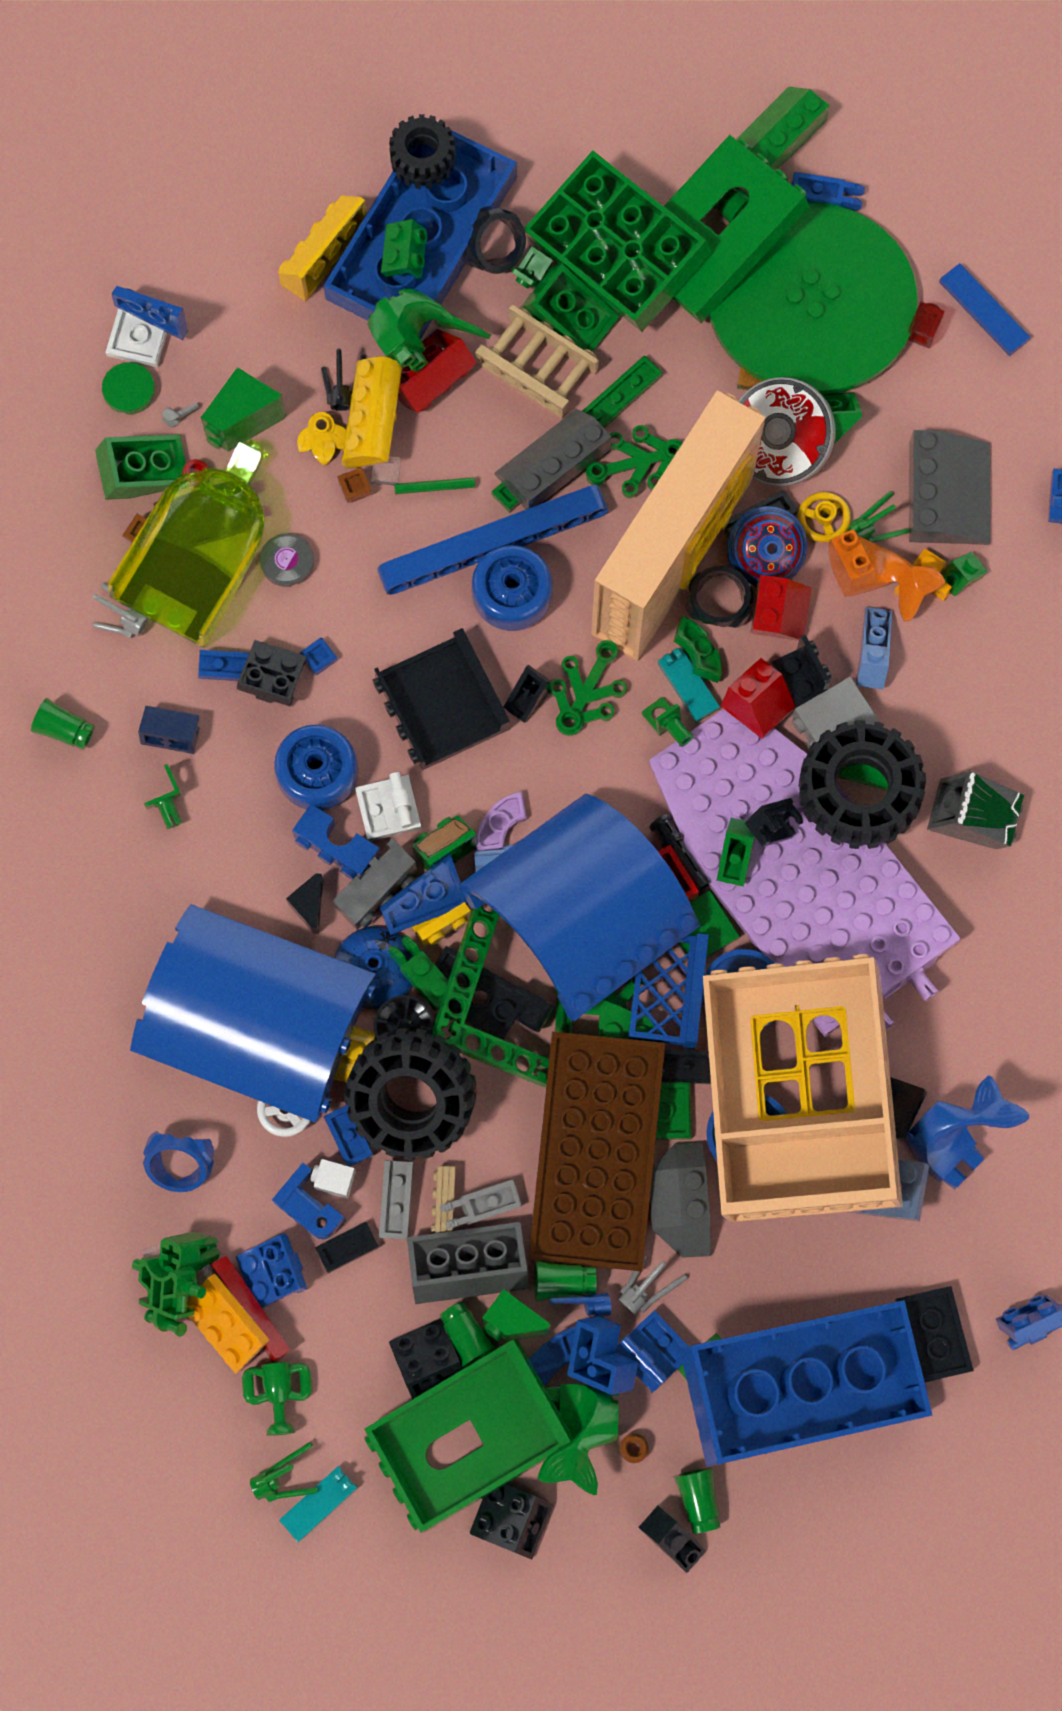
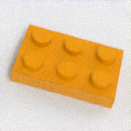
M213 1274L201 1285L206 1289V1295L202 1299L191 1296L188 1300L187 1306L195 1309V1314L188 1316V1318L215 1348L225 1363L237 1374L268 1343L269 1339L216 1274Z

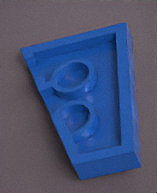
M116 286L111 295L115 307L184 340L188 329L183 308L137 293L129 288L125 289Z
M450 854L380 907L390 935L444 915L464 902L468 905L459 886L460 880Z

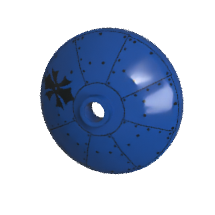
M372 926L353 932L343 940L334 957L340 961L375 973L373 985L377 986L373 1000L371 1002L367 1001L364 1008L379 1009L390 998L407 995L413 986L402 974L400 967L388 952L390 947L395 946L404 955L406 960L409 961L412 955L401 942V939L404 937L399 933L390 935L385 927ZM373 959L379 961V965L376 968H371L368 965Z

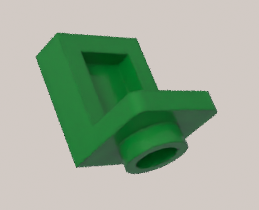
M531 246L520 266L512 270V273L517 276L515 281L528 289L530 286L536 287L553 266L555 260L536 247Z
M969 552L951 561L941 572V575L945 582L951 586L949 590L951 594L956 596L966 586L983 578L988 571L981 564L980 560L972 552Z

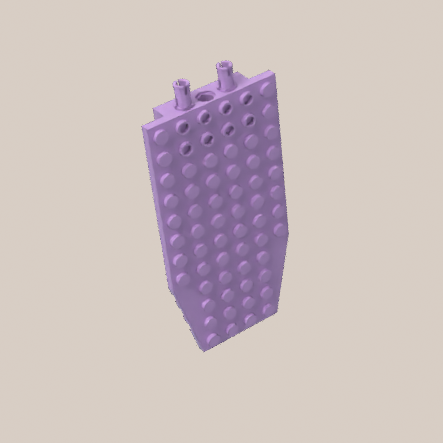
M723 709L690 732L693 734V739L687 745L680 747L677 742H674L649 760V765L668 805L671 817L674 819L678 833L681 832L684 835V844L708 880H710L709 887L760 953L769 957L775 964H783L784 967L795 966V962L808 960L812 961V964L824 963L823 960L826 958L838 957L841 958V961L852 960L854 955L867 954L869 958H875L880 969L883 1000L907 983H911L924 1002L928 1001L930 996L934 997L939 992L925 975L924 971L935 964L937 957L960 942V937L884 842L879 843L877 848L868 849L867 845H860L859 849L849 848L848 843L841 842L840 845L831 842V836L826 833L822 836L815 830L816 824L807 820L804 815L805 808L800 804L799 777L803 760L807 756L806 752L775 728L764 739H761ZM836 782V788L846 800L853 803ZM791 798L794 801V807L803 818V824L800 825L796 823L793 817L789 818V823L793 826L796 835L792 839L762 847L755 838L744 887L716 881L730 818L747 821L762 805ZM884 1012L885 1027L889 1029L894 1022ZM822 1015L812 1020L824 1037L840 1027L836 1019L830 1016Z

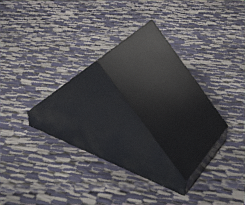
M527 665L503 708L522 722H527L550 693V680L530 665Z
M321 873L314 874L286 898L291 909L314 934H319L324 881Z

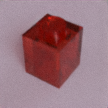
M920 301L908 329V332L911 333L909 341L930 349L945 311L933 303Z

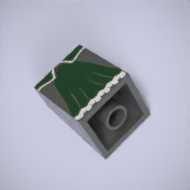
M971 771L941 778L927 830L992 849L1011 847L1016 837L1015 829L1018 818L1023 810L1022 802L1024 795Z

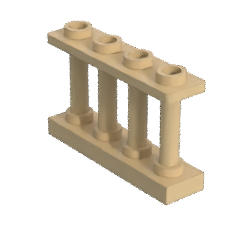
M511 305L509 308L511 324L493 348L489 347L488 349L482 344L475 352L476 364L563 419L568 412L569 400H567V394L586 369L596 374L599 360L590 350H583L576 346L570 337L566 335L561 336L556 333L548 323L544 321L539 322L534 319L526 309ZM522 327L534 336L514 362H508L502 358L501 353ZM545 342L553 347L555 351L538 374L531 377L524 372L523 367L540 344ZM565 355L577 364L559 389L553 391L545 386L544 382Z

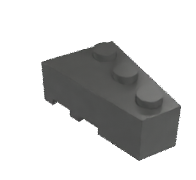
M393 838L387 843L390 849L379 859L374 857L369 862L371 866L360 877L356 876L333 900L334 907L356 930L361 926L364 928L369 926L376 918L374 914L380 910L383 904L394 897L401 889L406 888L416 880L415 877L418 875L416 862Z

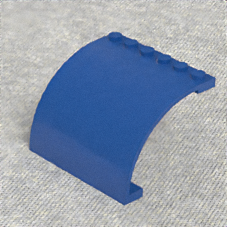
M586 793L459 884L471 908L477 909L486 903L523 939L547 972L559 993L558 998L568 1019L573 1021L577 1020L700 926L680 883L651 842L620 812L606 802Z

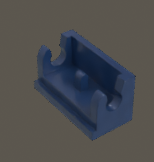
M145 706L138 731L140 744L194 754L200 727H198L199 715Z

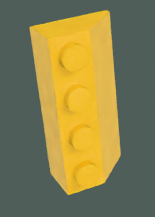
M341 195L336 202L333 201L328 206L326 215L321 221L314 223L306 240H301L297 244L294 254L289 261L285 260L278 270L281 286L305 302L339 261L367 214L365 199L362 197Z

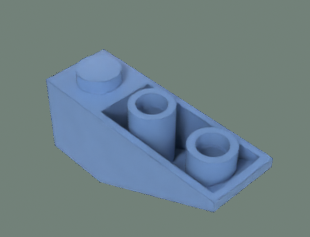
M865 607L856 686L884 689L889 667L892 610Z

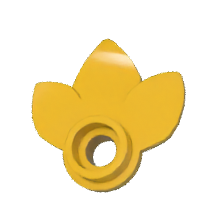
M317 412L310 417L308 427L299 433L297 438L299 452L312 450L314 457L322 465H327L335 453V448L344 450L346 429L336 425L328 413ZM320 420L325 421L327 424L323 430L316 427V423Z

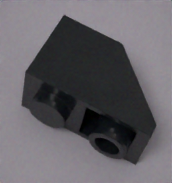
M658 1505L638 1527L686 1573L706 1552L675 1519Z

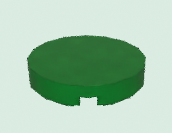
M124 362L115 365L106 373L102 381V393L106 404L118 413L136 414L147 408L153 400L155 384L152 375L144 366L137 363Z

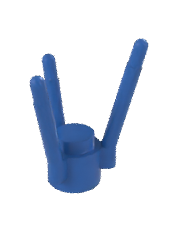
M608 1293L549 1299L551 1304H584L587 1316H601L604 1318V1316L611 1315V1301ZM576 1325L556 1334L555 1338L561 1339L575 1333Z

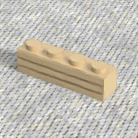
M437 1166V1171H434L433 1181H437V1188H433V1199H436V1206H432V1217H435V1224H432L431 1234L453 1231V1228L447 1229L445 1223L454 1219V1210L441 1212L440 1209L441 1205L454 1201L456 1169L453 1166Z

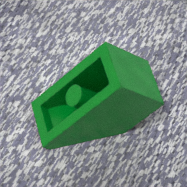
M730 818L716 881L744 887L755 841L754 835L744 824L745 820Z

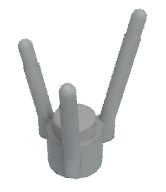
M101 583V587L113 597L116 591L107 584ZM97 594L92 595L93 599L122 616L120 624L124 626L120 628L94 622L92 624L94 628L123 634L129 638L133 634L136 636L141 635L148 622V617L144 615L143 611L115 598L128 609L125 611Z
M644 1256L643 1265L647 1260L646 1256ZM662 1261L639 1287L636 1284L633 1286L640 1271H633L627 1284L621 1289L622 1296L618 1300L634 1315L639 1310L644 1313L650 1305L687 1280L688 1275H682L645 1301L648 1297L644 1292L645 1289L658 1276L666 1264Z

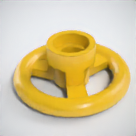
M818 492L808 496L801 503L797 515L806 536L814 541L823 543L830 542L832 538L846 533L847 527L851 522V514L846 502L838 495L830 492ZM818 500H829L818 503L815 510L808 509L812 503ZM840 508L843 514V521L840 528L834 532L831 523L835 519L837 510ZM826 513L829 517L824 518L820 514ZM805 517L817 520L823 526L825 535L811 530L807 525Z

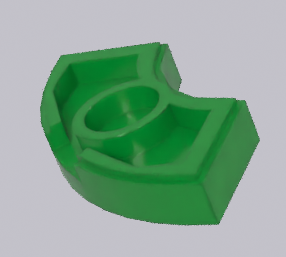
M681 616L673 642L683 647L689 654L693 664V674L718 683L722 675V663L718 649L714 648L708 638L709 635L703 628L689 618Z

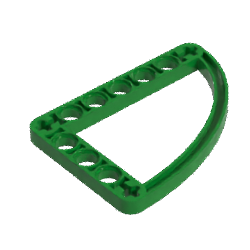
M482 905L477 909L472 908L434 1023L432 1035L436 1036L438 1034L444 1037V1032L441 1029L448 1025L449 1020H457V1022L450 1023L448 1032L452 1036L445 1038V1042L450 1046L452 1044L457 1046L461 1050L460 1054L541 1087H546V1074L541 1071L535 1072L534 1075L532 1073L536 1068L539 1070L547 1069L549 1066L548 1058L464 1024L499 918V914L495 910L488 912L484 910ZM475 923H481L485 926V937H479L475 934L473 930ZM467 948L476 950L478 954L476 962L473 963L467 960L465 956ZM462 973L468 976L470 980L468 988L459 986L457 983L458 974ZM556 990L555 1032L571 1033L572 1020L568 1019L558 998L559 993ZM450 999H456L460 1002L461 1012L459 1014L450 1011L448 1007ZM472 1035L476 1037L479 1043L477 1050H470L466 1046L467 1036ZM493 1046L502 1048L504 1057L501 1061L495 1060L492 1057L491 1049ZM519 1056L527 1058L529 1062L527 1071H522L517 1067L516 1061Z

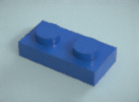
M345 1105L323 1117L346 1166L352 1167L373 1157V1154L365 1137H360L356 1132V1123H352L349 1120L347 1114L349 1106Z

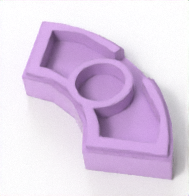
M522 792L511 794L492 806L479 825L476 837V851L502 850L508 831L516 824L527 820Z

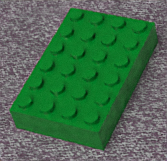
M594 150L588 154L524 227L525 234L534 245L555 260L556 263L567 267L600 299L641 332L646 329L713 253L702 236Z

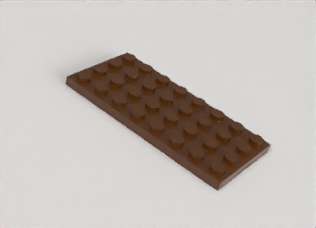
M552 1031L528 1260L643 1271L665 1043Z

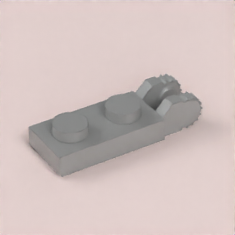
M514 1179L461 1196L459 1200L441 1205L440 1209L441 1212H448L462 1206L465 1217L455 1218L445 1223L446 1228L450 1229L465 1223L469 1225L522 1207Z

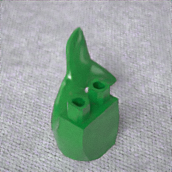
M402 289L398 292L400 296L384 297L379 300L367 322L374 340L385 356L397 361L402 367L409 366L414 372L420 371L428 363L422 354L426 348L420 339V332L423 325L430 320L435 319L434 323L442 328L463 331L485 339H490L491 334L455 317L434 299L415 289Z
M560 1384V1387L546 1388L554 1404L560 1405L559 1413L574 1439L568 1445L558 1449L545 1459L537 1479L543 1483L571 1480L585 1492L597 1495V1477L588 1452L590 1449L617 1441L619 1404L618 1400H614L612 1396H619V1394L610 1395L588 1384Z

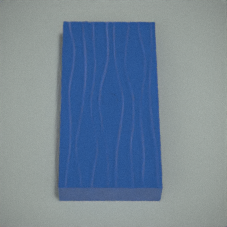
M452 131L456 151L455 168L453 171H450V177L447 180L442 178V184L437 186L434 183L432 188L426 189V186H421V189H416L415 184H411L410 187L405 185L404 179L400 181L396 176V172L392 171L323 286L325 299L365 320H368L370 314H373L379 300L384 297L400 296L398 292L402 289L418 290L442 305L467 262L468 240L472 235L473 224L477 219L480 209L486 206L500 207L517 178V162ZM420 145L413 148L409 154L416 158H427L432 156L436 150L427 145ZM413 219L427 231L424 253L425 264L422 278L416 279L410 273L386 277L381 273L386 224ZM432 320L426 322L423 325L420 332V339L423 337Z
M905 1300L680 1349L706 1467L933 1416Z

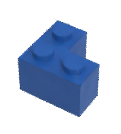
M601 1316L577 1320L567 1376L610 1395L633 1390L638 1362L616 1353L621 1325Z

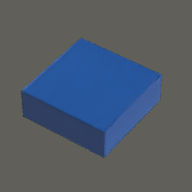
M322 637L300 652L301 655L306 656V663L316 676L338 661V657Z

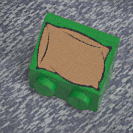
M458 815L452 819L447 817L439 822L437 829L430 834L425 832L414 840L415 844L412 845V850L424 869L428 871L449 854L453 862L456 863L475 850L477 846L476 834Z

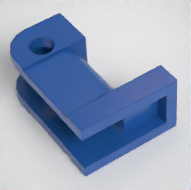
M302 1163L273 1197L272 1201L314 1237L325 1240L332 1237L346 1219L327 1203L324 1207L302 1189L303 1185L312 1175V1169L305 1163ZM326 1220V1226L319 1228V1221Z

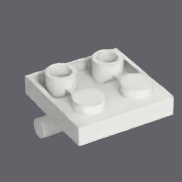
M395 772L389 775L390 779L355 787L368 841L422 829L409 775L400 776L399 772Z

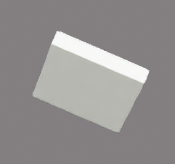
M118 308L105 352L106 356L158 368L167 332Z

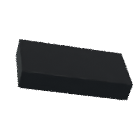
M364 1222L318 1245L315 1249L329 1274L379 1249L367 1222Z

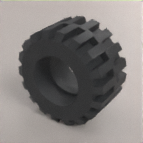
M419 114V118L414 119V116H410L407 122L404 120L399 122V129H393L392 137L389 140L390 161L393 172H396V176L400 181L404 179L405 185L409 187L411 184H415L416 189H421V186H426V189L432 188L434 183L439 186L442 184V178L447 180L450 177V171H453L455 168L456 151L452 130L449 126L445 128V122L441 119L437 122L436 117L432 115L429 118H425V114ZM420 145H427L436 150L432 156L427 158H416L409 154L413 148Z

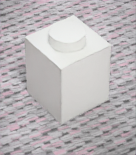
M321 1159L320 1166H314L310 1181L314 1182L313 1187L315 1190L348 1199L356 1171L355 1168Z

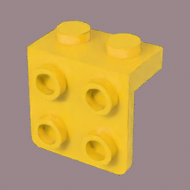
M464 902L444 915L412 926V929L424 947L429 944L434 945L443 940L445 934L453 929L457 931L466 926L471 911Z

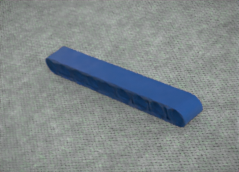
M591 485L381 564L377 571L387 595L397 594L475 565L487 553L496 548L508 545L523 547L600 518L609 509L599 486Z

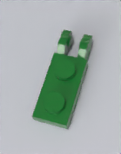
M406 935L401 939V942L412 955L409 961L406 960L404 955L395 946L390 947L388 952L400 967L402 974L432 1009L437 1011L440 1008L448 980L427 955L419 950L417 944Z

